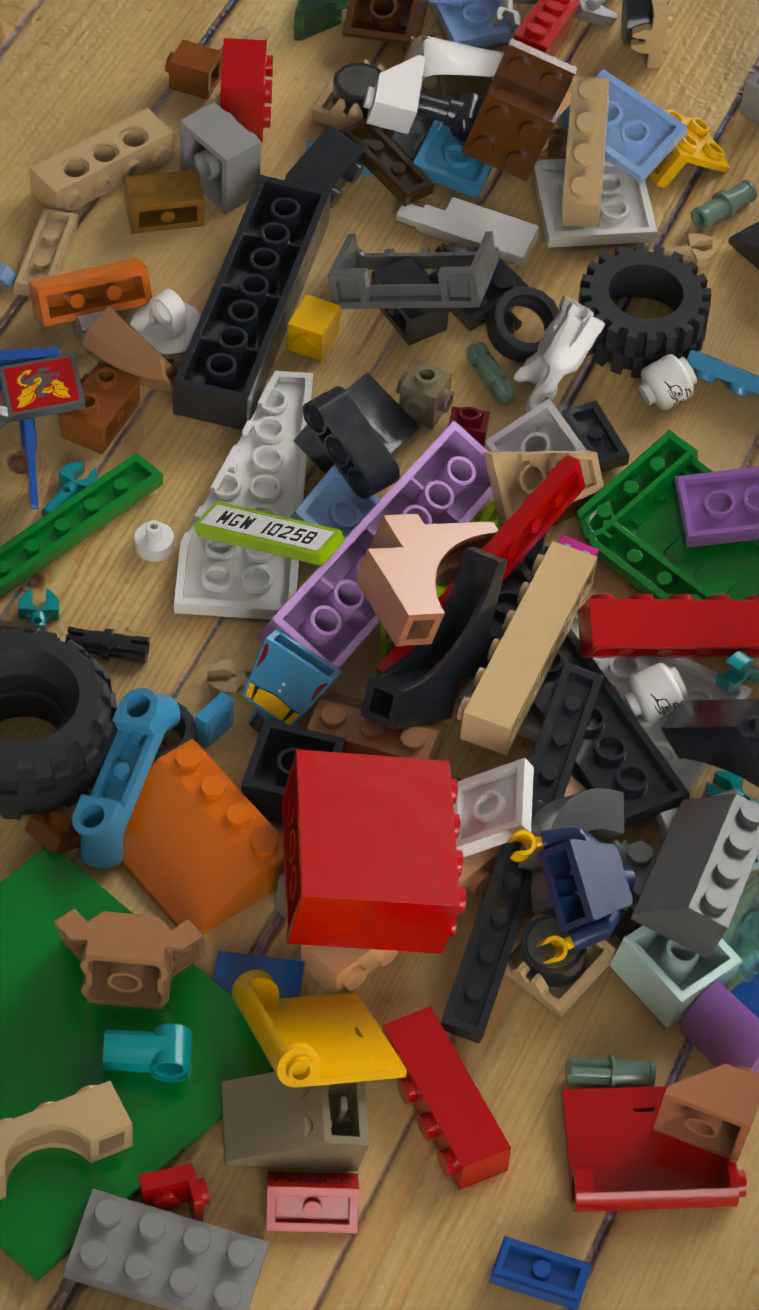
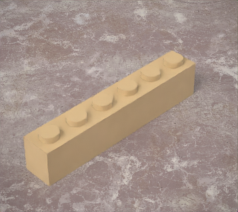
M554 541L551 542L545 556L538 554L531 572V577H533L531 583L524 582L517 598V605L519 606L517 610L510 609L507 613L502 628V633H504L502 639L495 638L492 642L487 657L489 662L487 668L480 667L476 673L472 685V690L474 691L472 697L465 696L460 704L457 714V720L462 721L460 739L507 756L577 616V610L582 606L593 584L597 556Z

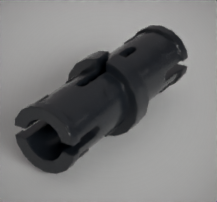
M68 627L67 632L69 634H66L65 643L68 640H72L83 647L89 654L101 656V660L110 661L111 658H121L143 663L147 662L148 656L146 655H149L150 637L114 633V629L105 628L104 631H93Z

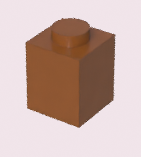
M182 40L176 51L170 52L166 60L165 71L169 73V88L208 100L221 79L222 51Z

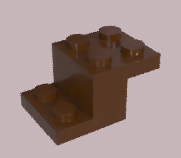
M511 38L484 95L479 112L461 153L527 182L555 124L561 103L569 89L573 76L576 74L577 67Z

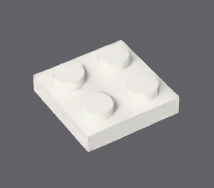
M526 758L458 781L457 800L453 804L454 814L460 815L461 827L459 838L456 840V850H462L463 858L507 843L517 831L527 830L531 832L534 767Z

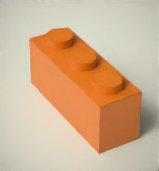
M137 258L28 281L34 317L44 327L75 321L78 316L103 311L108 307L121 311L148 305L150 299L153 298L148 268Z

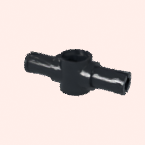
M420 92L416 115L443 122V126L450 127V131L455 138L466 141L483 99L477 94L468 92L461 93L455 98L450 97L449 100Z

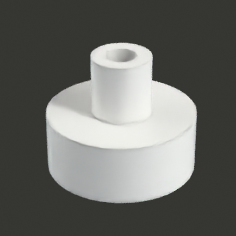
M156 520L139 526L134 534L136 554L149 562H159L167 559L174 550V533L168 525Z

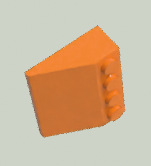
M192 738L161 756L152 764L124 832L123 861L121 864L175 926L188 919L203 935L277 889L279 876L284 874L283 837Z

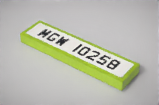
M216 501L193 525L199 537L323 566L345 541L342 530L219 501Z

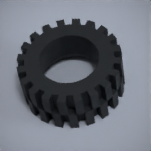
M635 244L634 251L628 252L625 246L617 247L613 257L607 251L599 255L598 264L592 261L587 266L586 274L583 273L578 303L594 312L593 317L605 323L604 328L597 336L587 355L596 352L594 362L601 367L609 362L612 364L611 372L621 375L623 369L632 370L631 377L641 378V371L644 367L668 354H672L678 359L684 357L687 360L691 350L701 351L703 341L705 340L712 294L711 288H707L708 280L704 273L697 275L698 266L690 261L684 265L682 263L683 255L675 251L671 257L664 255V247L655 246L654 252L645 251V244ZM625 297H646L668 305L674 312L661 318L643 319L623 312L612 301Z

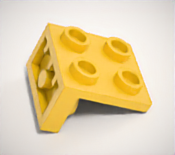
M668 109L666 112L687 125V134L649 174L654 184L667 188L687 162L727 173L730 166L724 157V150L713 140L709 133V126L698 117L689 118Z

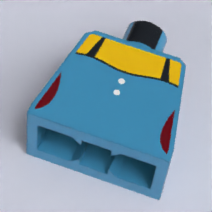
M276 629L263 642L243 693V697L257 707L248 721L249 725L259 733L265 719L294 726L340 677L342 672L279 629Z

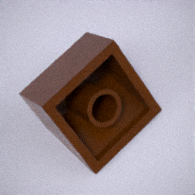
M350 0L342 34L348 37L412 45L422 32L429 2L428 0Z

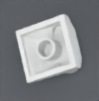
M550 398L485 441L492 452L586 450Z

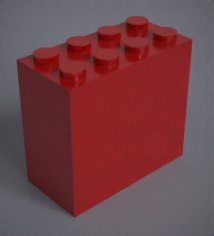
M296 749L282 796L287 944L443 953L448 938L455 936L458 913L463 914L466 906L465 887H459V877L463 870L462 850H456V840H458L460 835L461 820L460 815L454 814L453 804L457 800L458 782L456 778H451L450 761Z

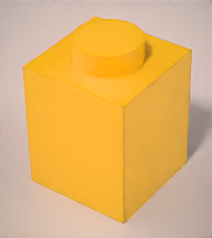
M306 294L288 322L287 350L322 361L339 333L341 306Z

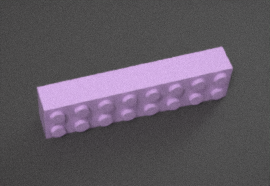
M453 421L345 538L344 543L327 562L320 566L256 636V639L263 644L271 633L279 629L338 669L380 622L355 579L367 550L372 549L371 543L382 516L418 514L424 524L468 523L493 495L483 453L488 451L459 424Z

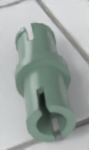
M745 179L727 191L720 190L716 192L710 201L691 211L693 224L698 229L704 230L720 219L733 217L737 213V209L757 199L758 193L755 185Z

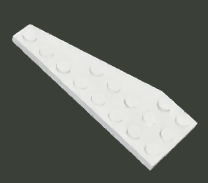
M274 372L258 401L255 413L251 420H247L242 429V436L239 442L232 447L212 483L210 494L204 505L200 506L196 512L193 525L216 501L288 518L304 501L307 455L293 440L307 425L303 416V405L312 399L313 373ZM193 525L189 532H185L180 541L174 598V613L271 620L297 592L299 560L199 537Z

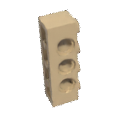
M146 108L30 167L31 195L47 209L64 212L75 211L90 201L104 196L125 184V177L142 175L173 159L174 132L149 108Z

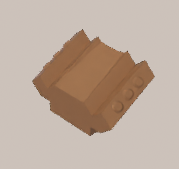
M73 909L54 922L61 941L81 961L80 968L84 972L81 992L87 998V1003L164 1010V1005L169 1001L173 976L207 955L204 936L188 919L171 930L159 916L103 911L87 922Z

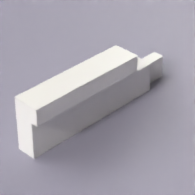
M452 197L446 211L425 204L424 208L413 204L404 207L401 204L396 214V221L414 226L418 232L471 250L480 246L486 231H493L495 247L499 248V257L504 261L521 267L524 266L532 247L534 248L539 238L538 225Z

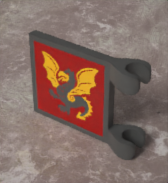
M74 353L0 367V383L2 384L6 406L0 405V429L10 422L86 408Z

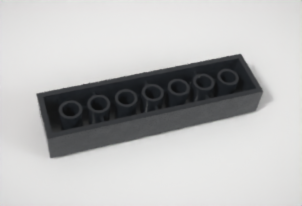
M264 175L259 176L173 381V414L239 430L244 428L247 420H251L287 331L288 322L292 318L330 219V190Z

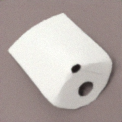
M423 35L416 39L408 48L404 62L417 55L425 56L422 81L424 78L433 75L493 77L504 52Z

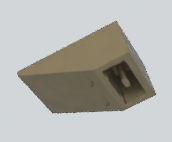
M275 1072L223 1081L221 1083L224 1165L358 1171L369 1147L365 1081L293 1088L284 1085Z

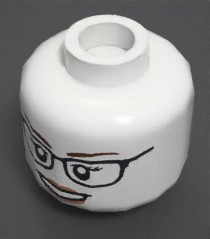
M668 354L642 369V384L638 386V390L648 406L654 403L658 408L666 411L693 395L694 384L697 383V378L692 367L684 357L678 359L676 356Z
M657 663L629 677L628 687L630 692L624 695V699L635 717L641 714L648 723H656L669 717L681 700L688 696V692L675 667L669 669L665 664Z

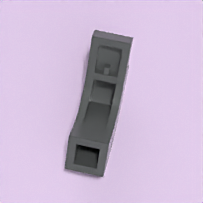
M596 788L554 800L541 808L532 818L531 833L536 837L540 836L541 831L576 826L597 838L598 841L624 834V792ZM521 843L520 850L526 851L525 846ZM537 849L526 860L519 862V868L532 870V912L545 915L554 913L555 910L538 855L543 849Z

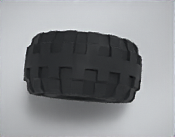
M23 628L6 629V633L0 635V722L13 717L28 716L45 720L57 728L48 737L36 741L15 743L0 740V815L5 819L20 820V815H37L54 811L57 807L64 804L70 808L78 803L81 794L87 795L89 788H94L118 730L115 723L112 722L117 710L116 694L112 691L111 680L102 666H99L95 659L90 657V654L83 647L72 640H68L66 643L60 641L56 633L39 630L38 633L23 632Z

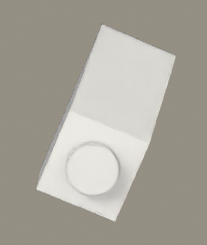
M417 55L379 73L375 86H368L364 97L363 107L368 108L367 124L405 134L409 133L417 114L425 56Z

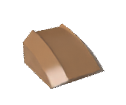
M108 307L87 329L82 345L106 365L140 378L141 385L173 392V381L178 370L131 325Z

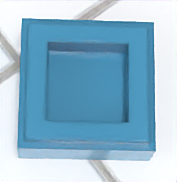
M223 691L195 716L196 742L204 748L212 745L233 725V698Z

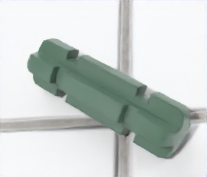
M478 342L475 345L471 344L467 348V359L473 367H476L475 371L487 389L492 392L491 395L500 405L512 402L515 398V388L506 379L507 376L495 358L489 355L490 351L482 342Z

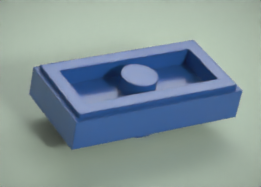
M504 1236L489 1283L566 1308L578 1310L591 1273L592 1264Z

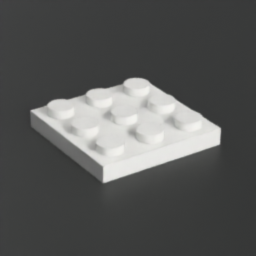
M566 159L537 160L532 170V176L548 248L656 242L657 228L645 180L642 183L638 182L605 159L599 228L563 226L562 198Z

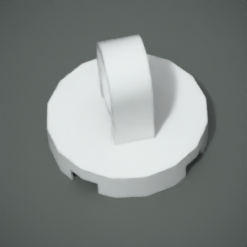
M165 289L150 299L148 305L142 306L133 315L130 325L165 359H174L175 364L182 362L201 314L195 307L183 302L176 292L171 289Z

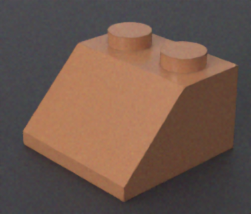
M723 1064L668 1085L653 1130L738 1162L759 1107V1075L748 1067H733Z

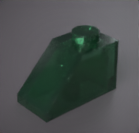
M299 0L294 17V40L302 41L340 25L345 10H348L350 0Z

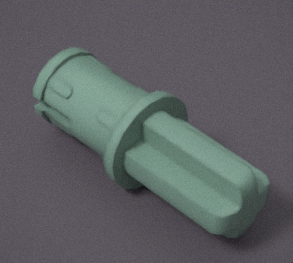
M610 1054L608 1059L571 1057L567 1060L565 1074L566 1080L570 1084L606 1085L607 1088H615V1086L654 1087L656 1067L654 1060L616 1059L615 1055Z

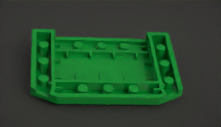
M670 429L577 510V522L587 544L599 549L598 559L643 594L653 595V599H667L672 595L689 594L692 596V600H706L707 597L712 595L725 594L729 595L731 600H744L748 596L759 595V539L686 548L675 489V476L714 471L698 460L697 449Z

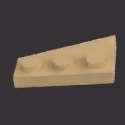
M593 451L483 452L500 526L517 511L525 498L534 492L546 478L548 472L555 468L566 455L580 460L586 486L573 502L597 493L604 487L598 455Z

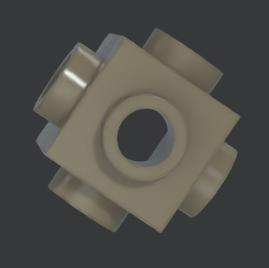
M418 360L409 373L404 372L398 382L396 393L400 394L399 405L417 424L433 430L442 415L448 412L454 400L455 393L451 391L452 374Z

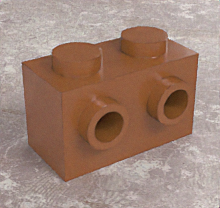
M98 362L91 373L85 374L81 379L86 408L59 413V420L62 425L63 439L103 455L140 404V378Z

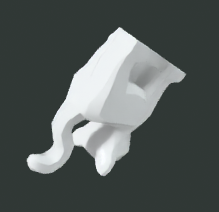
M564 295L559 303L560 310L544 332L537 352L526 358L524 366L516 371L513 378L518 382L527 381L535 386L525 405L527 413L543 403L546 396L553 400L558 390L557 384L565 374L575 372L579 368L597 336L605 326L602 320L593 317L594 312Z

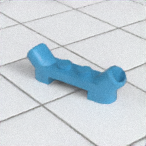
M137 688L128 692L117 707L112 722L115 723L118 729L91 795L81 794L72 818L73 827L81 836V861L87 866L110 869L123 861L125 829L164 734L176 727L180 721V708L171 696L154 694L152 690L147 688Z

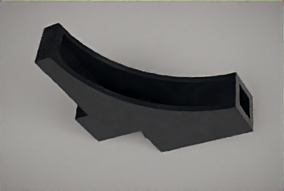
M476 547L465 548L455 582L442 607L445 614L432 644L415 645L396 664L383 672L369 676L361 716L392 730L452 718L460 680L474 678L480 667L487 668L489 664L487 657L493 640L498 638V636L491 634L490 631L506 569V559Z
M758 699L681 700L661 726L664 735L678 758L716 766L745 779L759 788Z

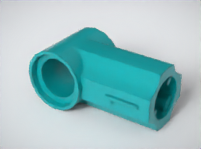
M173 1023L160 1025L154 1029V1032L106 1029L103 1042V1070L149 1072L155 1079L167 1083L184 1081L190 1075L193 1033L189 1028Z

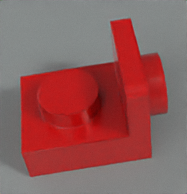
M192 1162L138 1175V1197L140 1203L169 1211L179 1206L180 1203L187 1202L192 1219L203 1222L204 1206L210 1204V1197L204 1177L196 1178Z

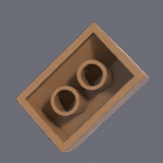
M333 692L319 698L307 727L309 730L346 738L345 753L433 760L437 759L448 730V725L438 722L392 730L361 716L364 701Z

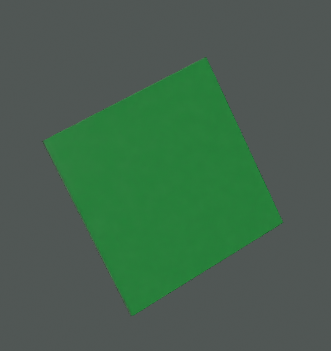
M46 847L42 848L0 882V1120L5 1118L14 1119L32 1112L42 1103L48 1101L57 1102L75 1095L78 1090L85 1086L100 1085L111 1081L132 1122L133 1147L90 1163L80 1154L68 1149L44 1148L26 1155L14 1166L7 1181V1197L0 1200V1249L36 1282L71 1252L93 1189L130 1200L138 1193V1175L165 1169L222 1119L221 1083L223 1081L275 1072L233 997L194 964L173 976L169 1001L164 1005V1010L87 1003V998L81 992L84 974L80 968L81 961L61 941L54 922L73 909L87 922L103 911L133 913L62 853L53 854ZM173 1023L183 1025L193 1033L190 1075L184 1081L167 1083L155 1079L149 1072L103 1070V1042L106 1029L154 1032V1029L160 1025Z

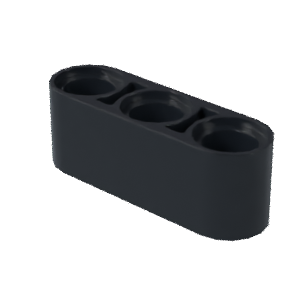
M336 386L303 405V416L308 427L358 497L368 499L399 480L400 470L398 464L346 389Z

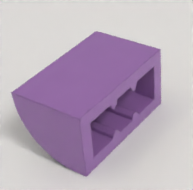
M716 980L690 1007L681 1023L679 1032L716 1067L723 1064L733 1067L744 1066L754 1070L759 1075V1018Z

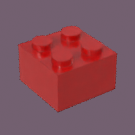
M224 38L220 107L224 111L231 113L237 122L249 132H253L263 143V128L271 127V107L265 106V103L272 104L273 82L272 80H266V77H273V55H266L267 40Z

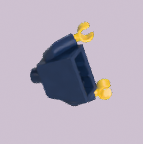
M576 826L541 831L540 836L536 837L527 830L517 831L507 843L521 842L525 846L526 851H516L510 856V859L515 862H521L526 860L534 850L543 849L538 855L561 933H568V936L564 938L555 935L544 938L537 943L536 948L551 943L556 950L554 958L543 961V963L553 964L559 962L566 957L568 950L572 948L577 952L610 937L621 919L620 909L632 904L633 898L630 890L635 885L636 880L633 870L629 866H623L617 847L614 844L600 843L597 838Z

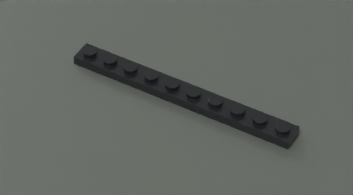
M564 662L530 759V764L534 767L532 818L548 803L564 797L604 678L602 675L568 662ZM518 841L504 843L500 846L440 1021L446 1032L478 1044L484 1036L531 895L532 870L519 868V862L510 859L514 852L520 851L521 842Z

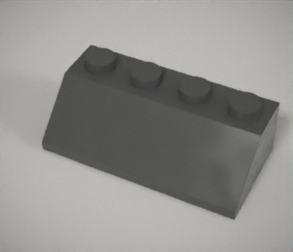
M738 794L682 800L630 919L708 959L730 925L759 853V805Z

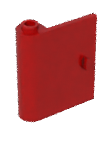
M667 1086L562 1089L561 1096L573 1212L737 1207L739 1197H746V1174L744 1170L737 1169L735 1161H730L728 1158L653 1130Z

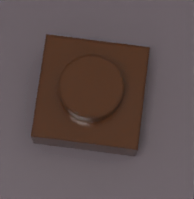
M57 809L30 816L24 829L53 854L81 846V836L73 827L72 818Z

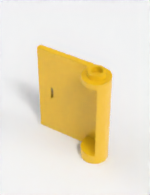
M250 970L243 973L235 981L232 988V997L276 1075L284 1085L298 1088L406 1077L407 1069L357 992L279 999V989L272 977L265 971Z

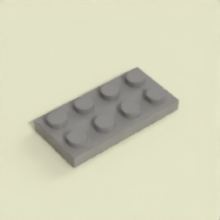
M93 1189L66 1263L63 1278L167 1310H249L269 1242Z

